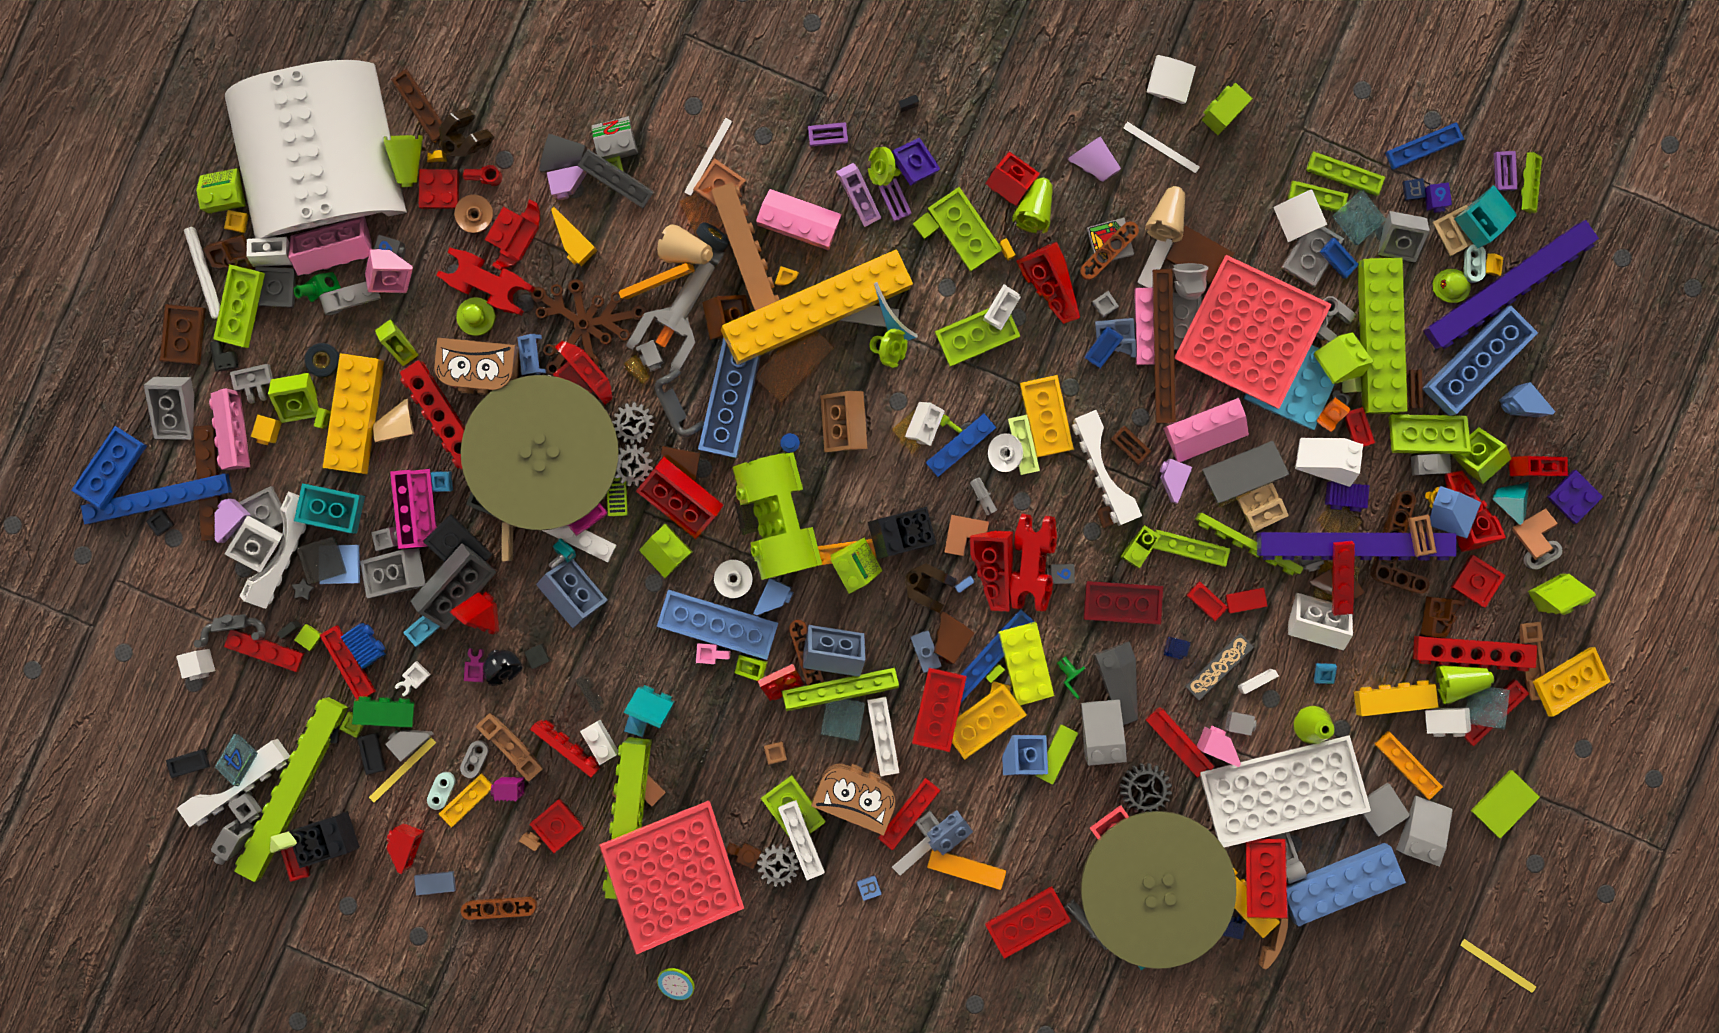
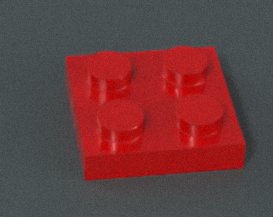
M419 169V208L455 209L459 202V171L457 169Z
M1470 555L1451 588L1482 608H1486L1506 575L1475 555Z
M793 664L758 680L761 689L770 701L780 699L784 690L805 685Z
M558 799L530 823V826L553 853L558 851L585 828L561 799Z

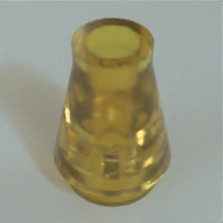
M636 355L624 363L625 369L641 384L650 378L641 359Z

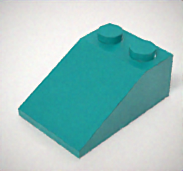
M302 483L294 521L347 533H357L365 496Z
M647 685L638 687L624 713L661 728L667 722L675 701L671 700L672 696L661 693L659 695L655 693V689Z

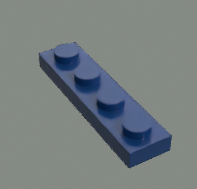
M982 414L931 457L926 464L939 477L996 429L995 425L985 414Z

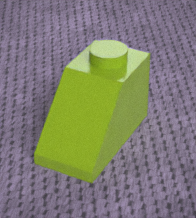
M391 319L375 330L379 341L402 366H405L418 356V353Z

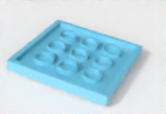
M1311 345L1279 409L1248 394H1245L1243 399L1304 427L1315 430L1318 423L1317 418L1323 411L1334 387V384L1313 355L1320 348Z

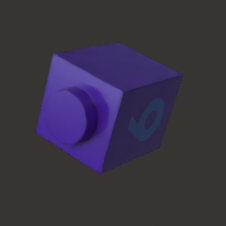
M1449 182L1432 184L1425 188L1427 211L1434 210V213L1445 212L1446 208L1452 205Z

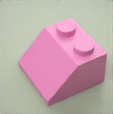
M370 250L365 272L368 292L407 293L413 270L412 266L390 250Z
M1211 726L1210 729L1204 727L1197 744L1199 750L1240 767V760L1231 738L1225 736L1226 732L1214 726Z

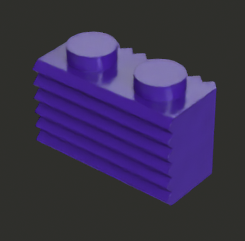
M1327 482L1325 505H1331L1330 509L1334 510L1350 507L1349 511L1361 512V509L1368 508L1370 485L1352 484L1349 487L1337 482Z

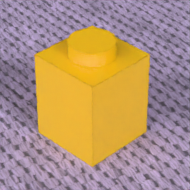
M257 415L251 437L257 438L256 442L268 445L269 442L276 443L282 423L279 420Z

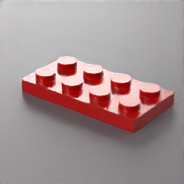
M928 668L912 744L950 752L967 676Z
M540 720L534 723L530 729L532 732L592 778L600 770L601 766L595 757L587 756L584 753L585 750L580 745H573L568 741L570 738L563 732L558 733L554 730V725L551 722Z
M1257 839L1246 842L1247 918L1288 919L1286 839Z
M1051 886L986 922L985 926L1005 959L1066 925L1071 920Z

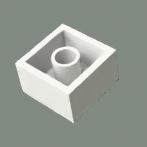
M247 515L229 544L225 555L261 573L283 534Z

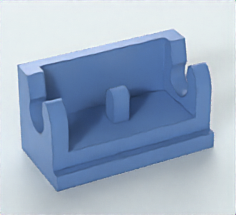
M528 334L517 337L522 375L546 373V369H539L536 339H542V335Z

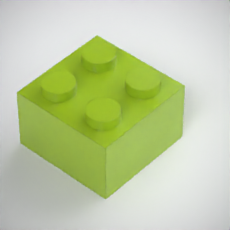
M1237 83L1232 87L1228 85L1203 112L1205 116L1202 121L1219 135L1253 98Z

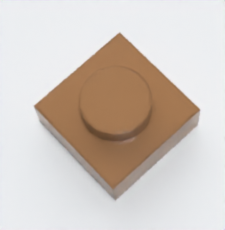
M533 832L524 833L519 842L533 851L538 850L542 844V841L539 840L540 837Z

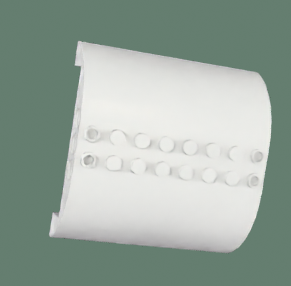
M357 60L314 62L252 76L232 85L226 91L225 99L255 239L276 238L275 235L381 212L388 217L407 213L401 183L396 182L383 141L384 136H387L388 140H391L375 64Z

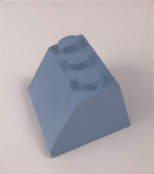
M573 558L568 563L564 561L553 568L536 584L572 628L576 627L608 601Z
M808 625L803 653V668L860 677L865 663L864 633Z

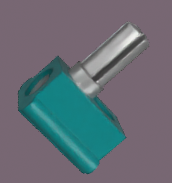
M562 538L553 545L554 551L558 556L549 563V567L553 569L565 560L568 563L572 558L576 557L574 549Z

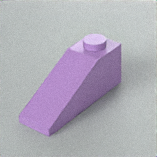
M852 163L836 171L863 226L866 227L881 219L858 167Z

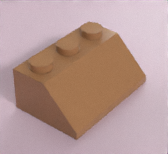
M845 391L820 395L824 453L868 449L864 392Z

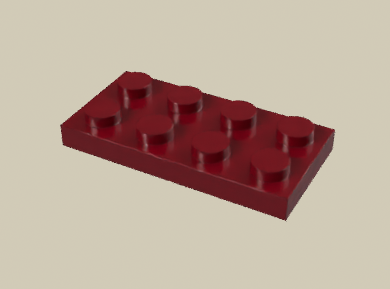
M1086 581L1083 619L1161 625L1163 586Z

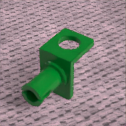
M334 272L315 275L304 285H297L294 287V295L297 298L308 296L309 301L314 302L320 295L341 289ZM325 278H330L333 281V287L326 285Z
M1065 656L1062 658V661L1060 660L1056 664L1067 676L1064 685L1079 700L1080 697L1069 685V682L1086 668L1083 666L1080 669H1076Z

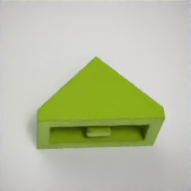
M739 655L735 674L758 681L764 678L768 661Z

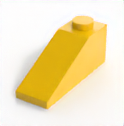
M553 207L551 211L564 249L569 254L567 258L574 265L578 263L582 267L597 249Z

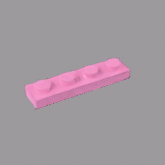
M1135 288L1136 365H1154L1153 288Z

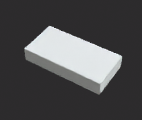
M1268 669L1238 685V689L1241 693L1246 694L1279 675L1276 670Z

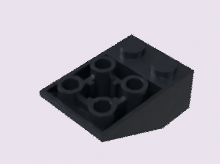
M927 507L868 522L877 559L936 544Z
M348 811L289 831L297 842L292 847L299 868L341 856L360 848Z

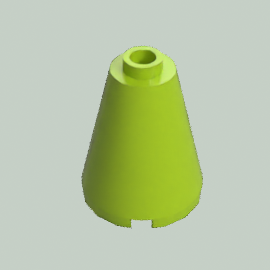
M413 135L391 136V140L384 136L383 141L396 182L401 183V187H413V183H417L423 136L418 135V139H415Z
M1039 178L1033 182L1012 217V221L1017 222L1016 226L1031 233H1036L1037 230H1042V233H1046L1049 230L1053 190L1050 180Z
M1436 667V683L1440 685L1438 692L1444 704H1450L1491 687V683H1494L1493 674L1487 668Z
M1307 706L1301 709L1294 719V731L1297 737L1305 743H1321L1334 734L1332 719L1328 712L1321 707Z

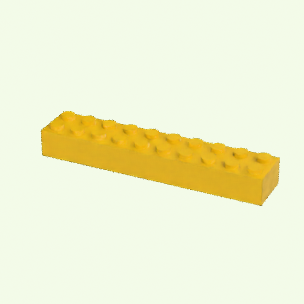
M896 249L722 325L721 332L736 364L739 365L879 303L874 286L876 282H878L885 300L909 290L913 282Z

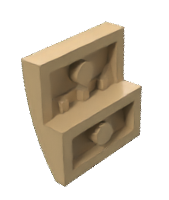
M1467 205L1432 222L1450 256L1473 244L1454 220L1468 207Z
M1273 483L1236 497L1253 532L1289 516Z

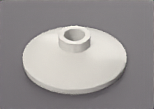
M1011 434L996 436L988 448V458L991 465L1001 472H1009L1016 469L1023 458V448L1019 439Z
M725 561L715 571V586L726 597H741L749 591L752 585L751 570L742 561ZM732 575L737 576L736 582H731L730 577Z

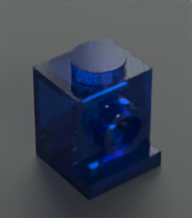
M1168 636L1163 655L1183 659V656L1187 657L1191 642Z
M1232 915L1223 936L1242 940L1246 920L1240 916L1236 920L1237 917Z

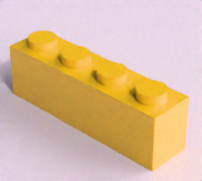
M1429 680L1417 681L1416 685H1410L1409 682L1398 683V687L1379 685V689L1361 687L1360 691L1354 692L1356 714L1360 716L1438 708L1436 684L1429 683Z
M1234 869L1236 878V902L1234 909L1262 938H1265L1280 922L1277 919L1247 918L1246 881L1244 879L1240 881L1236 877L1238 872Z

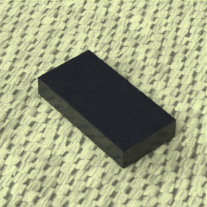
M378 733L358 737L365 774L385 771L386 766Z
M205 748L166 760L171 778L210 767Z

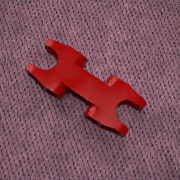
M449 247L447 253L457 258L459 263L458 269L451 274L438 271L437 277L444 280L449 286L469 295L472 287L490 294L486 302L487 304L503 312L523 315L524 311L514 305L513 295L518 290H526L533 293L535 290L534 286L525 282L517 274L504 268L498 277L481 269L485 262L484 259L467 251Z
M1021 514L1015 531L1014 546L1016 550L1022 551L1020 572H1013L1010 580L1012 608L1022 609L1027 594L1031 592L1035 598L1036 611L1046 612L1052 594L1053 578L1051 575L1045 574L1047 553H1054L1057 545L1055 517L1045 516L1042 527L1037 533L1032 528L1031 515Z

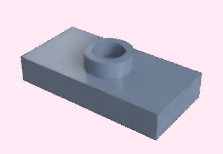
M929 631L911 636L923 673L928 672V668L936 669L941 667L940 660L934 653L935 647Z

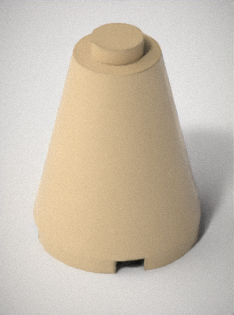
M1173 186L1164 193L1145 226V230L1148 229L1147 233L1151 237L1165 242L1166 239H1172V242H1178L1182 239L1185 211V192L1182 188Z
M674 224L667 226L663 230V239L658 241V256L666 263L707 264L713 257L711 246Z

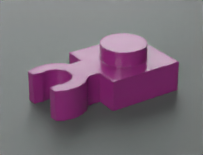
M469 648L468 656L471 661L465 662L464 681L485 682L483 674L484 662H480L484 655L483 649H479L478 656H475L473 648Z

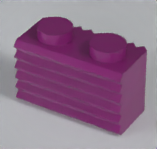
M501 777L491 785V796H494L495 802L497 800L517 801L525 793L524 777Z

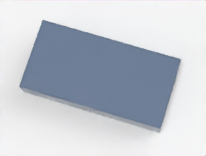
M454 871L414 876L416 895L456 891Z

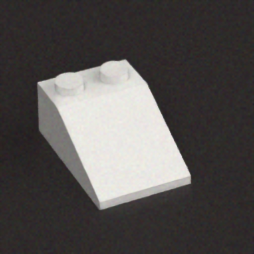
M1300 438L1295 469L1351 487L1360 474L1363 444L1345 438Z

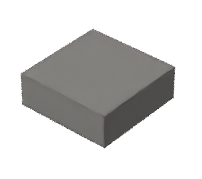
M1109 291L1092 301V304L1102 318L1119 307Z
M930 810L916 822V825L925 837L928 836L927 833L933 827L940 824Z

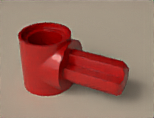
M493 165L482 166L481 169H464L463 172L464 180L481 181L482 184H489L490 186H497L502 182L501 172ZM496 172V177L489 180V173Z

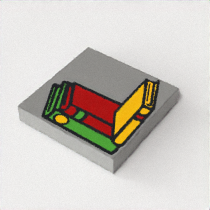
M1125 218L1087 227L1093 254L1126 223ZM1127 229V231L1122 235V237L1124 238V240H1125V237L1129 234V233H1128V229ZM1113 239L1111 241L1112 248H1121V242L1118 239ZM1131 242L1112 261L1133 256L1134 252ZM1105 253L1097 255L1099 262H1107L1108 257Z

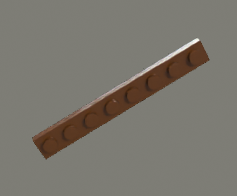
M1172 269L1152 270L1155 424L1176 423Z

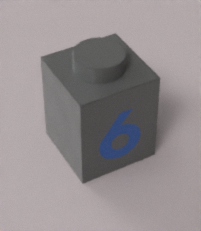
M378 235L374 250H390L400 258H404L406 254L404 243Z
M1049 564V568H1046V575L1052 576L1053 584L1075 583L1074 564Z

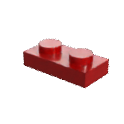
M1361 407L1349 411L1344 418L1351 440L1363 444V447L1374 444L1375 441L1364 408Z

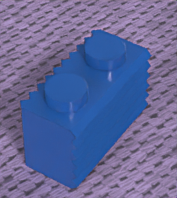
M365 623L357 625L341 636V639L362 669L369 667L386 655L383 651L385 650L384 645L379 640L376 641L373 637V629L368 624L365 625Z

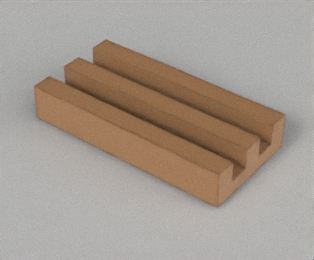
M1423 515L1408 518L1415 557L1437 553L1430 516ZM1421 520H1424L1430 550H1427ZM1415 521L1417 522L1422 552L1420 550Z

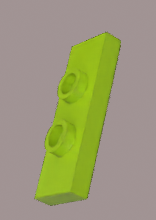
M1534 152L1527 153L1526 167L1523 171L1524 187L1521 190V210L1530 214L1537 212L1542 156Z

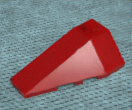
M1057 242L1041 247L1016 261L1025 280L1034 285L1037 289V294L1046 299L1049 303V308L1063 324L1080 318L1066 261Z
M1464 472L1446 473L1445 481L1448 489L1460 492L1481 502L1468 538L1456 535L1461 552L1479 549L1505 539L1506 536L1498 518L1495 515L1492 516L1486 508L1488 506L1484 500L1481 501L1477 496L1475 487Z
M990 531L971 535L970 555L977 567V574L981 578L984 586L983 590L991 611L1010 612L1013 532Z
M487 592L476 593L450 611L452 615L469 627L475 629L478 627L484 632L489 629L488 632L492 635L499 632L497 604L493 601L494 597Z

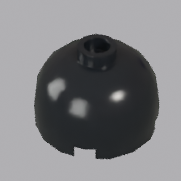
M493 650L488 654L483 663V674L490 686H498L503 684L502 680L506 678L509 681L515 678L522 671V664L516 654L509 650Z

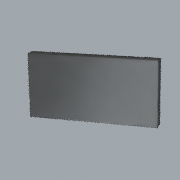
M1274 441L1202 469V473L1217 505L1289 476V472Z

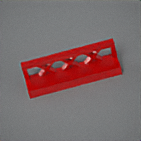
M1158 707L1145 719L1197 778L1200 776V772L1207 769L1211 771L1215 767L1164 709Z

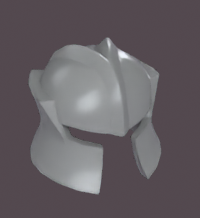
M1197 263L1173 265L1174 268L1172 270L1176 280H1178L1174 282L1178 295L1188 300L1198 299L1207 288L1206 276L1208 267Z

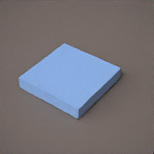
M359 545L319 546L320 584L360 583Z

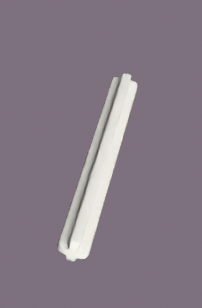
M189 227L184 229V233L212 318L217 319L220 304L196 229Z

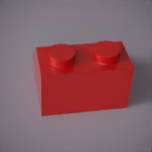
M1009 151L996 166L985 184L992 191L1003 196L1009 203L1017 206L1040 173Z
M404 823L395 827L393 831L390 830L386 838L388 842L386 848L399 874H403L412 867L425 832Z

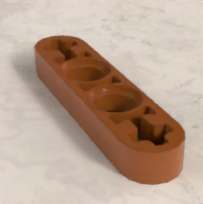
M1129 221L1118 229L1080 268L1081 277L1085 280L1095 278L1137 236L1139 232L1138 225ZM1125 227H1133L1134 230L1132 232L1134 235L1130 233L1124 240L1122 235L1127 231ZM1118 239L1121 242V248L1113 249L1111 241ZM1105 253L1108 257L1107 262H1099L1097 255ZM1095 263L1097 266L1092 270L1093 275H1086L1085 267L1090 268Z
M797 619L791 622L789 631L808 686L813 679L812 676L807 677V673H813L816 670L803 668L804 652L799 650L798 645L801 641H805L806 638H800L796 641L795 637H799L797 631H793L795 623L803 625L801 634L804 635L807 634V626L804 621ZM818 670L819 674H815V677L823 683L822 672Z
M532 897L470 900L462 905L460 912L463 918L468 920L530 916L537 909V902ZM507 902L511 903L514 907L511 913H507L503 908ZM517 902H519V906H523L528 902L529 905H532V908L527 911V908H520L519 912H517ZM479 904H481L480 910L472 912L471 915L469 911H466L469 905H471L472 909H477ZM492 904L494 906V913H486L484 910L485 905Z

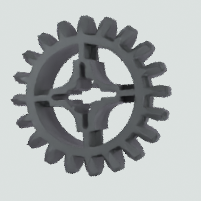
M1143 763L1139 764V770L1135 765L1132 766L1133 773L1127 770L1126 773L1129 777L1122 776L1126 784H1120L1121 788H1125V790L1120 791V795L1125 796L1122 799L1124 803L1129 802L1127 808L1133 807L1134 813H1137L1139 809L1140 813H1144L1146 810L1151 812L1152 809L1159 811L1158 806L1164 809L1166 806L1162 802L1164 800L1169 802L1170 799L1166 795H1172V792L1167 790V788L1172 787V784L1165 783L1170 778L1169 776L1163 777L1165 771L1160 770L1158 772L1159 767L1157 765L1152 769L1150 763H1147L1146 769ZM1150 774L1149 777H1146V779L1142 782H1138L1135 780L1137 777L1141 775ZM1155 776L1160 782V793L1154 790L1153 787ZM1131 786L1138 789V799L1136 802L1131 795ZM1139 786H1148V788L1154 793L1147 791L1144 792ZM1148 797L1157 798L1149 804H1142Z

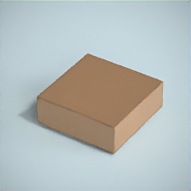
M783 741L764 745L768 765L787 760Z

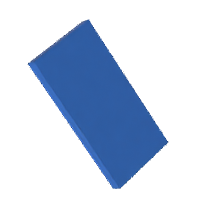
M114 426L71 491L97 508L104 510L147 445L119 427Z

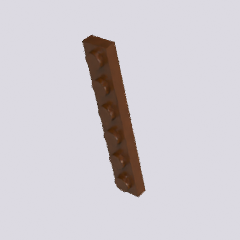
M213 425L193 426L197 480L219 475L217 447L215 445L216 430ZM220 495L198 500L201 541L215 540V512L219 509L218 505L221 503Z

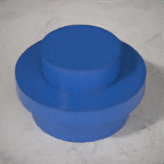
M789 433L782 437L781 447L784 451L792 453L799 448L800 441L795 434Z

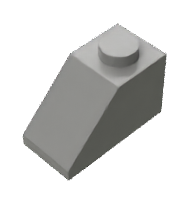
M1450 454L1411 456L1412 476L1451 473Z
M396 730L388 737L389 741L385 745L401 762L432 737L434 733L432 731L402 730L400 732Z

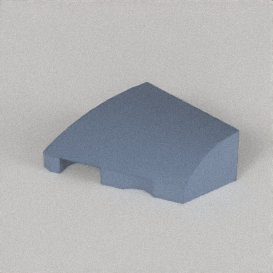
M1133 318L1095 321L1096 340L1108 326L1123 336L1115 351H1121L1129 354L1130 357H1136Z

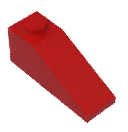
M1511 457L1509 473L1510 476L1521 477L1568 476V457Z

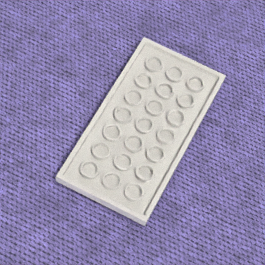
M1350 735L1240 762V767L1231 764L1214 768L1211 771L1200 772L1215 833L1223 847L1371 811Z

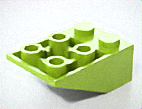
M1560 574L1528 591L1539 612H1547V614H1568L1574 610L1573 607L1585 605L1591 602L1590 598L1596 596L1595 592L1570 574Z

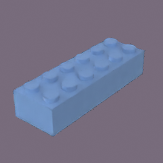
M1512 306L1503 308L1423 387V391L1448 416L1457 414L1538 332Z
M724 337L698 449L738 459L761 355L737 365Z
M1382 843L1308 873L1305 879L1287 884L1288 911L1292 921L1297 926H1301L1406 883L1392 847Z

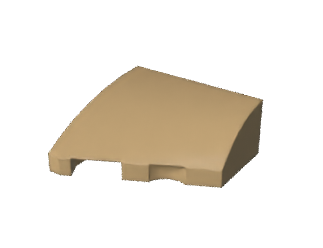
M404 399L374 423L373 433L375 442H385L414 434L409 399Z

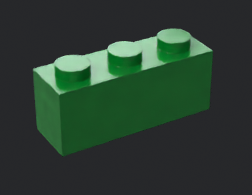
M359 696V699L354 700L352 724L412 727L414 702H410L411 699L399 698V701H391V698L379 697V700H371L369 696Z

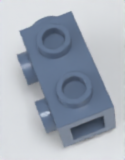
M956 810L927 833L930 838L928 843L934 851L939 850L944 855L962 840L966 839L973 831Z

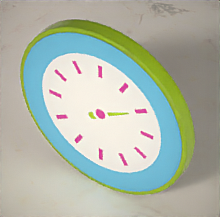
M668 968L663 970L657 978L659 989L671 999L686 1000L694 992L695 985L692 978L682 970Z

